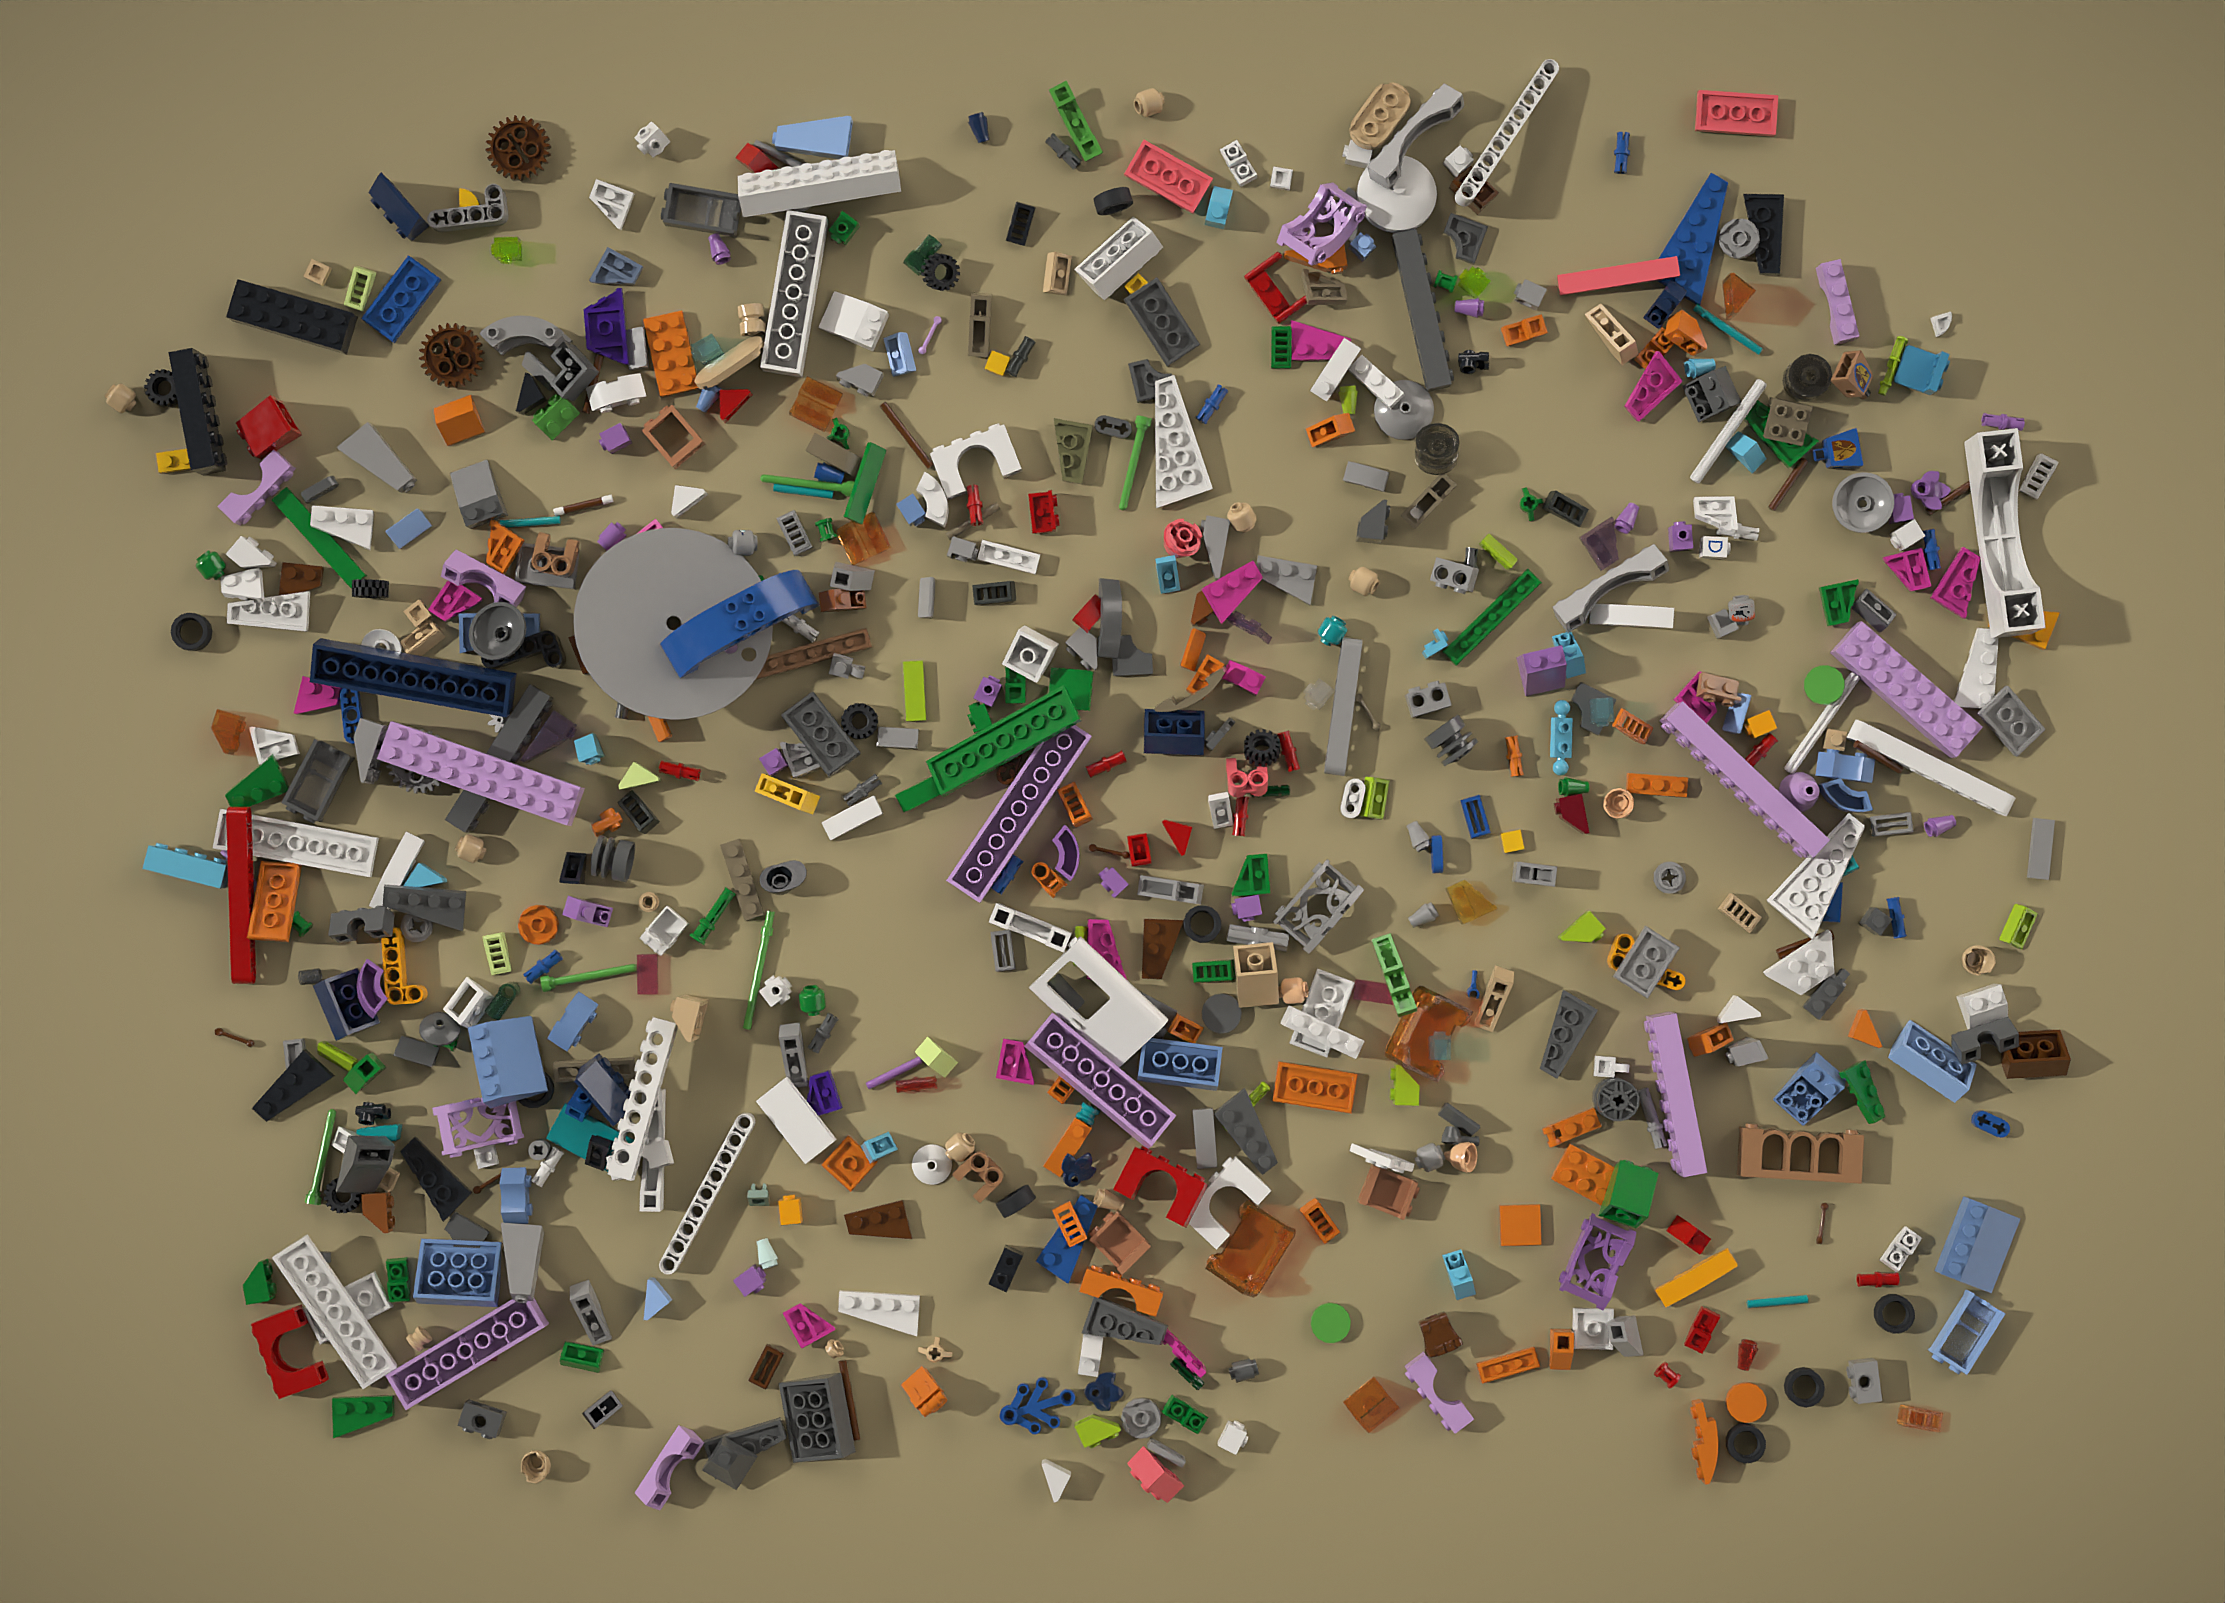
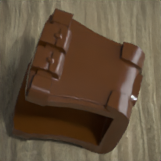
M1444 1311L1426 1317L1425 1320L1418 1321L1424 1337L1425 1352L1429 1358L1441 1356L1463 1345L1461 1338L1454 1331Z

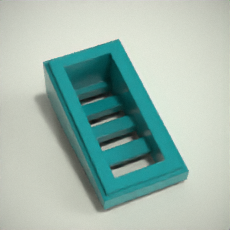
M403 1124L363 1127L357 1129L356 1134L361 1136H386L390 1141H397L401 1138Z

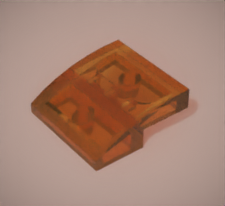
M807 376L798 392V397L789 411V415L825 432L843 393Z
M874 512L865 515L863 524L851 521L836 529L853 566L891 548Z

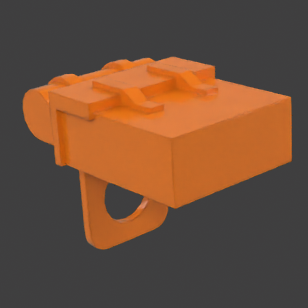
M923 1366L901 1384L911 1398L910 1401L924 1417L935 1413L948 1401L943 1393L944 1390L939 1387L928 1370Z

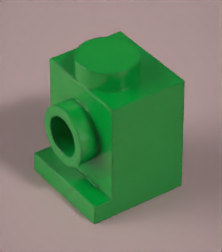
M842 211L828 230L831 234L830 238L837 244L842 242L844 245H847L860 225ZM842 225L846 226V230L843 232L839 231Z
M976 702L968 706L971 713L967 715L971 726H976L973 729L974 734L992 725L985 704Z

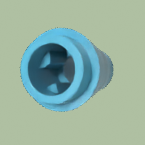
M1713 358L1689 359V361L1684 363L1686 376L1692 378L1711 372L1716 368Z

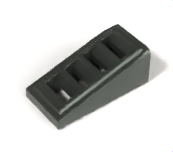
M1556 490L1549 493L1542 507L1547 512L1577 527L1581 526L1589 510ZM1562 502H1564L1565 504L1562 510L1560 511L1559 508ZM1572 506V509H1571L1569 515H1567L1566 513H1567L1569 507ZM1576 510H1580L1576 519H1574L1573 516Z
M1014 581L972 585L974 605L1016 601ZM1005 586H1007L1008 597L1005 594ZM997 587L1000 588V598L997 596ZM980 588L984 590V600H981ZM988 588H991V591H992V599H989V589H988Z
M631 790L617 802L637 829L643 834H647L660 822L634 790ZM635 799V802L632 803V804L627 808L626 805H627L631 800ZM639 805L640 808H638L634 813H632L631 811ZM645 812V814L641 818L637 819V817L640 814Z

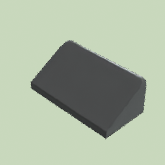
M1867 588L1851 607L1878 632L1886 629L1897 615Z
M1056 974L1048 982V985L1076 1011L1084 1004V999L1060 974Z
M401 1036L393 1056L433 1067L435 1066L440 1047H434V1045Z
M1445 1103L1438 1113L1440 1117L1453 1126L1458 1127L1460 1131L1469 1137L1481 1128L1479 1124L1449 1103Z

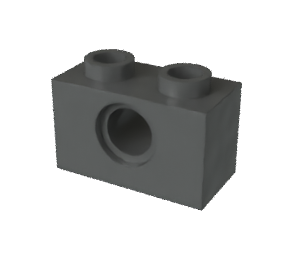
M469 1399L464 1404L457 1426L462 1427V1430L465 1432L474 1433L475 1431L481 1433V1436L484 1438L493 1439L500 1435L507 1411ZM478 1416H483L486 1419L485 1425L478 1423Z

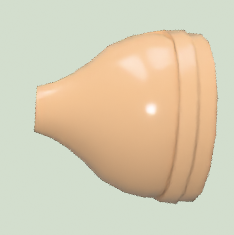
M1459 1143L1449 1151L1444 1152L1445 1160L1449 1161L1455 1169L1465 1173H1470L1475 1169L1477 1149L1473 1143Z

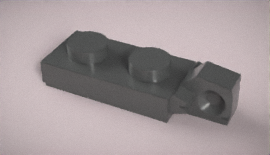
M1841 968L1836 975L1832 974L1823 980L1803 1005V1008L1820 1020L1843 992L1847 985L1844 981L1850 973Z

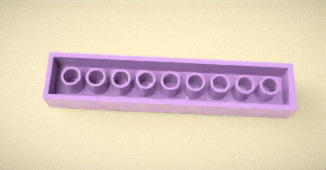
M1683 701L1675 703L1659 720L1664 731L1668 734H1674L1677 737L1676 742L1680 746L1691 750L1690 755L1698 762L1701 760L1706 765L1705 769L1710 774H1716L1721 779L1719 782L1725 788H1731L1735 792L1734 796L1743 803L1745 801L1750 806L1748 809L1755 816L1760 815L1765 820L1763 823L1767 828L1777 831L1779 833L1778 838L1785 844L1789 843L1793 847L1792 851L1800 858L1802 856L1804 858H1814L1830 841L1828 837Z
M390 721L377 758L567 826H572L585 789Z
M1074 725L1037 745L946 881L981 903L1092 736Z

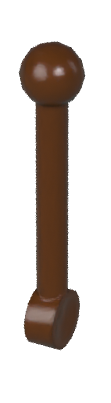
M1095 844L1089 845L1091 852L1100 851L1122 856L1124 859L1130 857L1127 851L1119 852L1100 848Z
M222 1028L215 1029V1035L217 1036L223 1035L245 1043L248 1047L254 1046L253 1040H245L226 1033Z
M501 1173L484 1184L475 1186L473 1192L475 1194L481 1193L483 1188L501 1177Z
M1827 1203L1821 1204L1822 1214L1819 1233L1816 1239V1243L1820 1245L1822 1244L1825 1214L1829 1208Z

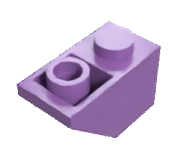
M568 896L562 915L578 921L608 927L613 908Z

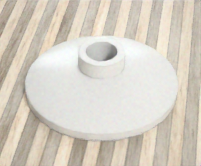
M375 629L368 632L361 643L362 646L401 652V644L398 638L390 631L384 629ZM380 643L385 644L386 648H382Z
M930 1144L921 1147L915 1153L912 1160V1169L915 1176L921 1182L930 1185L939 1184L949 1176L952 1169V1161L946 1156V1150L939 1145ZM934 1162L935 1168L930 1169L928 1163Z

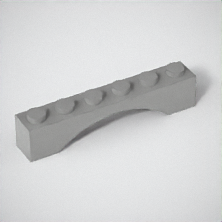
M1445 83L1439 89H1436L1432 97L1421 105L1419 111L1407 121L1403 129L1398 131L1392 141L1382 148L1381 153L1370 161L1367 167L1370 179L1389 189L1401 176L1403 158L1413 141L1429 128L1452 120L1464 107L1463 94Z
M1655 544L1642 549L1639 554L1626 559L1621 565L1610 569L1600 578L1592 580L1589 585L1576 590L1568 598L1558 601L1553 606L1555 617L1567 633L1573 631L1585 623L1592 607L1606 593L1630 582L1655 580L1669 571L1668 560Z

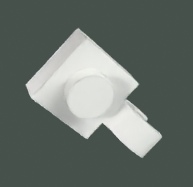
M1595 1056L1593 1076L1614 1078L1615 1072L1629 1073V1064L1615 1063L1616 1057Z

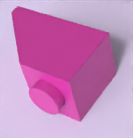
M1229 660L1226 666L1227 670L1222 677L1223 680L1255 696L1258 694L1266 676Z

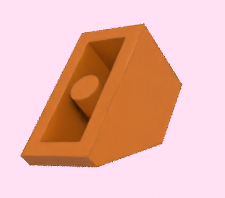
M1344 413L1334 415L1306 428L1311 446L1316 447L1355 432L1350 414Z
M1727 1022L1702 1030L1687 1038L1689 1048L1694 1057L1714 1052L1734 1041Z

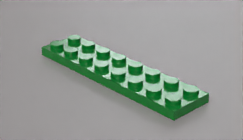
M1063 685L932 757L926 763L940 795L945 797L1082 720L1067 688Z

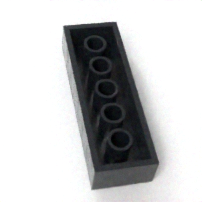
M237 279L226 318L236 323L347 355L358 316L349 311Z
M193 348L168 352L190 469L201 475L226 471L225 465L228 462L225 453L222 451L224 440L218 430L220 420L218 415L215 414L214 409L216 407V399L211 393L210 387H213V383L207 372V368H209L208 359L204 354Z

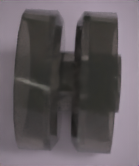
M1801 355L1785 369L1782 379L1784 389L1790 397L1797 401L1807 402L1814 400L1829 388L1832 378L1831 367L1819 355Z
M1442 423L1424 426L1417 433L1415 440L1414 457L1419 469L1432 475H1443L1450 472L1456 466L1459 456L1460 441L1457 432L1452 427Z

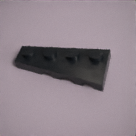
M1743 194L1748 220L1759 231L1760 241L1758 248L1755 250L1759 275H1780L1784 194Z
M305 1049L252 1109L267 1122L335 1075Z

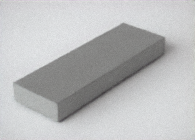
M2033 818L2027 878L2049 880L2055 820Z

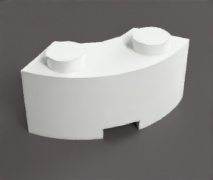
M641 374L617 377V381L609 383L602 381L587 387L586 391L592 411L600 410L601 413H607L612 411L613 407L628 403V406L639 404V400L646 397Z
M924 472L916 491L926 500L927 512L925 517L927 520L945 528L949 514L946 495L937 480Z

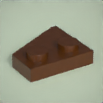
M282 562L279 595L306 592L322 587L324 567Z

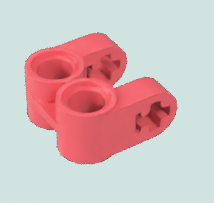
M1226 758L1227 785L1231 796L1239 798L1243 797L1246 793H1250L1253 796L1259 797L1267 792V763L1265 767L1259 764L1258 767L1256 766V770L1245 774V772L1237 770L1236 758Z

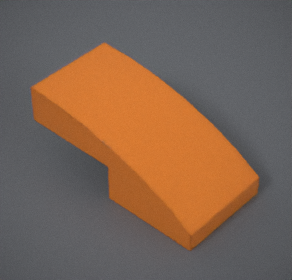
M1542 314L1501 328L1507 347L1548 333Z
M1207 654L1186 691L1193 694L1209 685L1205 678L1222 668L1224 664Z

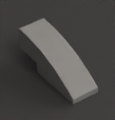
M1140 875L1137 895L1201 905L1204 885Z
M1213 1108L1192 1109L1197 1169L1217 1167Z

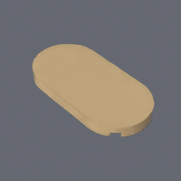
M1397 83L1381 84L1374 89L1350 125V136L1357 146L1363 149L1374 150L1382 147L1409 111L1411 99L1406 88Z
M760 336L744 340L704 367L697 374L694 382L699 389H704L705 386L708 388L714 387L757 358L761 353L760 349L764 348V341Z

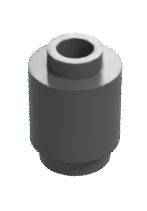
M1248 1358L1231 1363L1232 1367L1229 1368L1231 1380L1236 1379V1383L1253 1379L1256 1375H1259L1255 1359L1250 1360Z

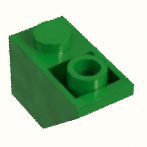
M369 1053L352 1067L343 1081L355 1094H358L386 1066L374 1053Z
M268 1259L259 1261L242 1285L246 1305L270 1301L276 1298L277 1288L276 1284L272 1282L271 1276L273 1274V1267Z

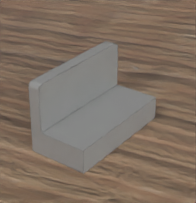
M879 727L876 746L918 749L919 729Z

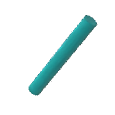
M774 484L773 486L774 492L833 499L834 491L782 484Z
M560 516L500 520V524L506 528L561 524Z
M1799 1295L1747 1300L1746 1303L1747 1308L1808 1303V1296Z

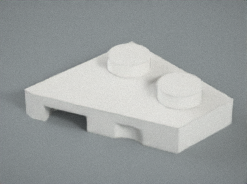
M596 179L589 198L619 230H622L635 194Z
M1734 496L1694 497L1695 519L1737 534L1738 523Z
M249 727L259 765L272 754H274L276 760L300 754L295 735Z

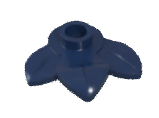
M1089 1152L1077 1160L1069 1153L1064 1157L1061 1169L1064 1172L1063 1181L1067 1186L1075 1187L1081 1181H1086L1095 1174L1096 1168L1091 1166L1093 1160Z
M1114 1372L1100 1374L1095 1382H1091L1085 1387V1397L1089 1401L1094 1402L1095 1407L1100 1411H1109L1111 1408L1110 1402L1118 1401L1124 1395L1122 1389L1114 1385L1116 1377ZM1097 1389L1098 1393L1096 1395H1092L1093 1390Z

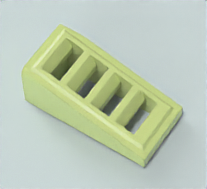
M360 266L354 267L344 302L345 306L364 311L377 272ZM362 274L368 276L367 280L360 278L359 275ZM357 282L366 284L365 288L356 285ZM354 290L363 292V296L354 293ZM351 298L360 299L361 303L354 302Z
M505 932L482 936L491 975L511 972ZM499 939L500 943L491 945L490 941ZM501 947L502 951L492 953V949ZM503 955L504 959L494 961V956ZM505 963L506 967L495 968V964Z

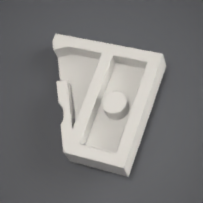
M258 567L222 576L221 592L224 597L239 598L241 600L251 598L261 603L264 602L261 569Z

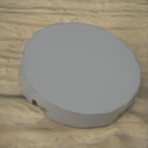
M1733 219L1726 223L1720 231V247L1730 258H1747L1758 248L1760 241L1759 231L1747 219Z
M1143 1397L1134 1398L1123 1408L1121 1415L1122 1426L1129 1435L1135 1438H1148L1155 1434L1160 1426V1410L1150 1399Z

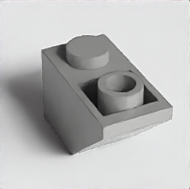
M862 364L838 372L836 377L840 380L839 384L846 388L852 386L858 389L857 393L868 397V395L874 397L884 374L867 364Z
M835 562L830 586L849 591L871 590L875 570Z
M1079 627L1065 642L1068 646L1066 650L1074 657L1078 655L1082 659L1080 663L1086 669L1090 670L1092 668L1095 671L1098 668L1097 639L1090 632L1087 633Z
M1635 1315L1618 1316L1606 1323L1610 1343L1624 1357L1643 1355Z

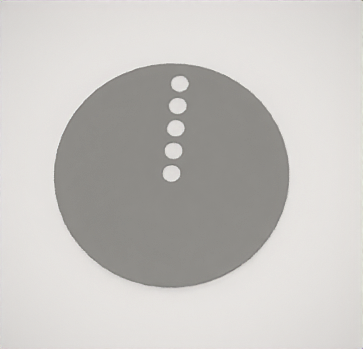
M660 528L628 537L611 547L594 563L580 587L574 609V635L581 660L593 680L606 694L624 707L637 713L670 720L690 719L713 713L735 701L755 681L766 662L770 650L773 625L738 643L736 652L728 654L723 651L700 663L698 670L680 679L660 645L669 634L675 631L667 627L666 621L669 617L676 616L681 620V625H683L708 608L761 582V579L742 555H735L733 553V548H729V545L713 536L698 531L681 528ZM751 647L756 651V658L753 661H745L742 658L741 652L744 648Z

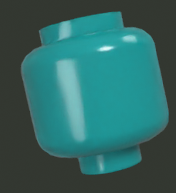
M1334 615L1326 617L1318 629V635L1321 637L1320 641L1327 646L1340 644L1347 633L1346 622Z

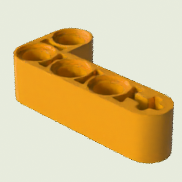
M393 926V933H396V937L381 938L385 995L388 998L387 1001L393 1005L422 1002L427 998L428 991L423 985H407L404 935L401 928ZM389 944H397V946L389 947ZM392 950H395L398 954V958L395 961L390 958ZM393 970H396L399 973V978L397 981L393 980L391 977V973ZM415 988L419 989L421 993L419 999L413 997V990ZM395 990H398L401 994L398 1001L393 998Z
M1621 933L1615 936L1607 958V964L1611 969L1617 971L1618 967H1615L1613 964L1614 958L1620 956L1623 961L1634 944V939L1631 935ZM1622 937L1628 939L1629 943L1626 948H1622L1619 944ZM1666 969L1657 985L1680 990L1684 987L1686 980L1683 974ZM1666 976L1676 977L1679 980L1678 984L1673 985V982L1665 980Z

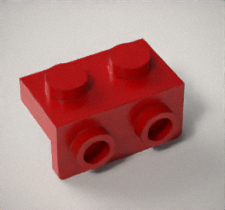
M1052 490L1028 494L1032 534L1056 532V527L1060 526L1059 514H1054V507L1058 506L1057 495H1052Z

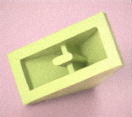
M633 762L618 785L619 790L660 782L661 777L639 763Z
M929 1037L915 1051L930 1068L943 1077H946L958 1063Z

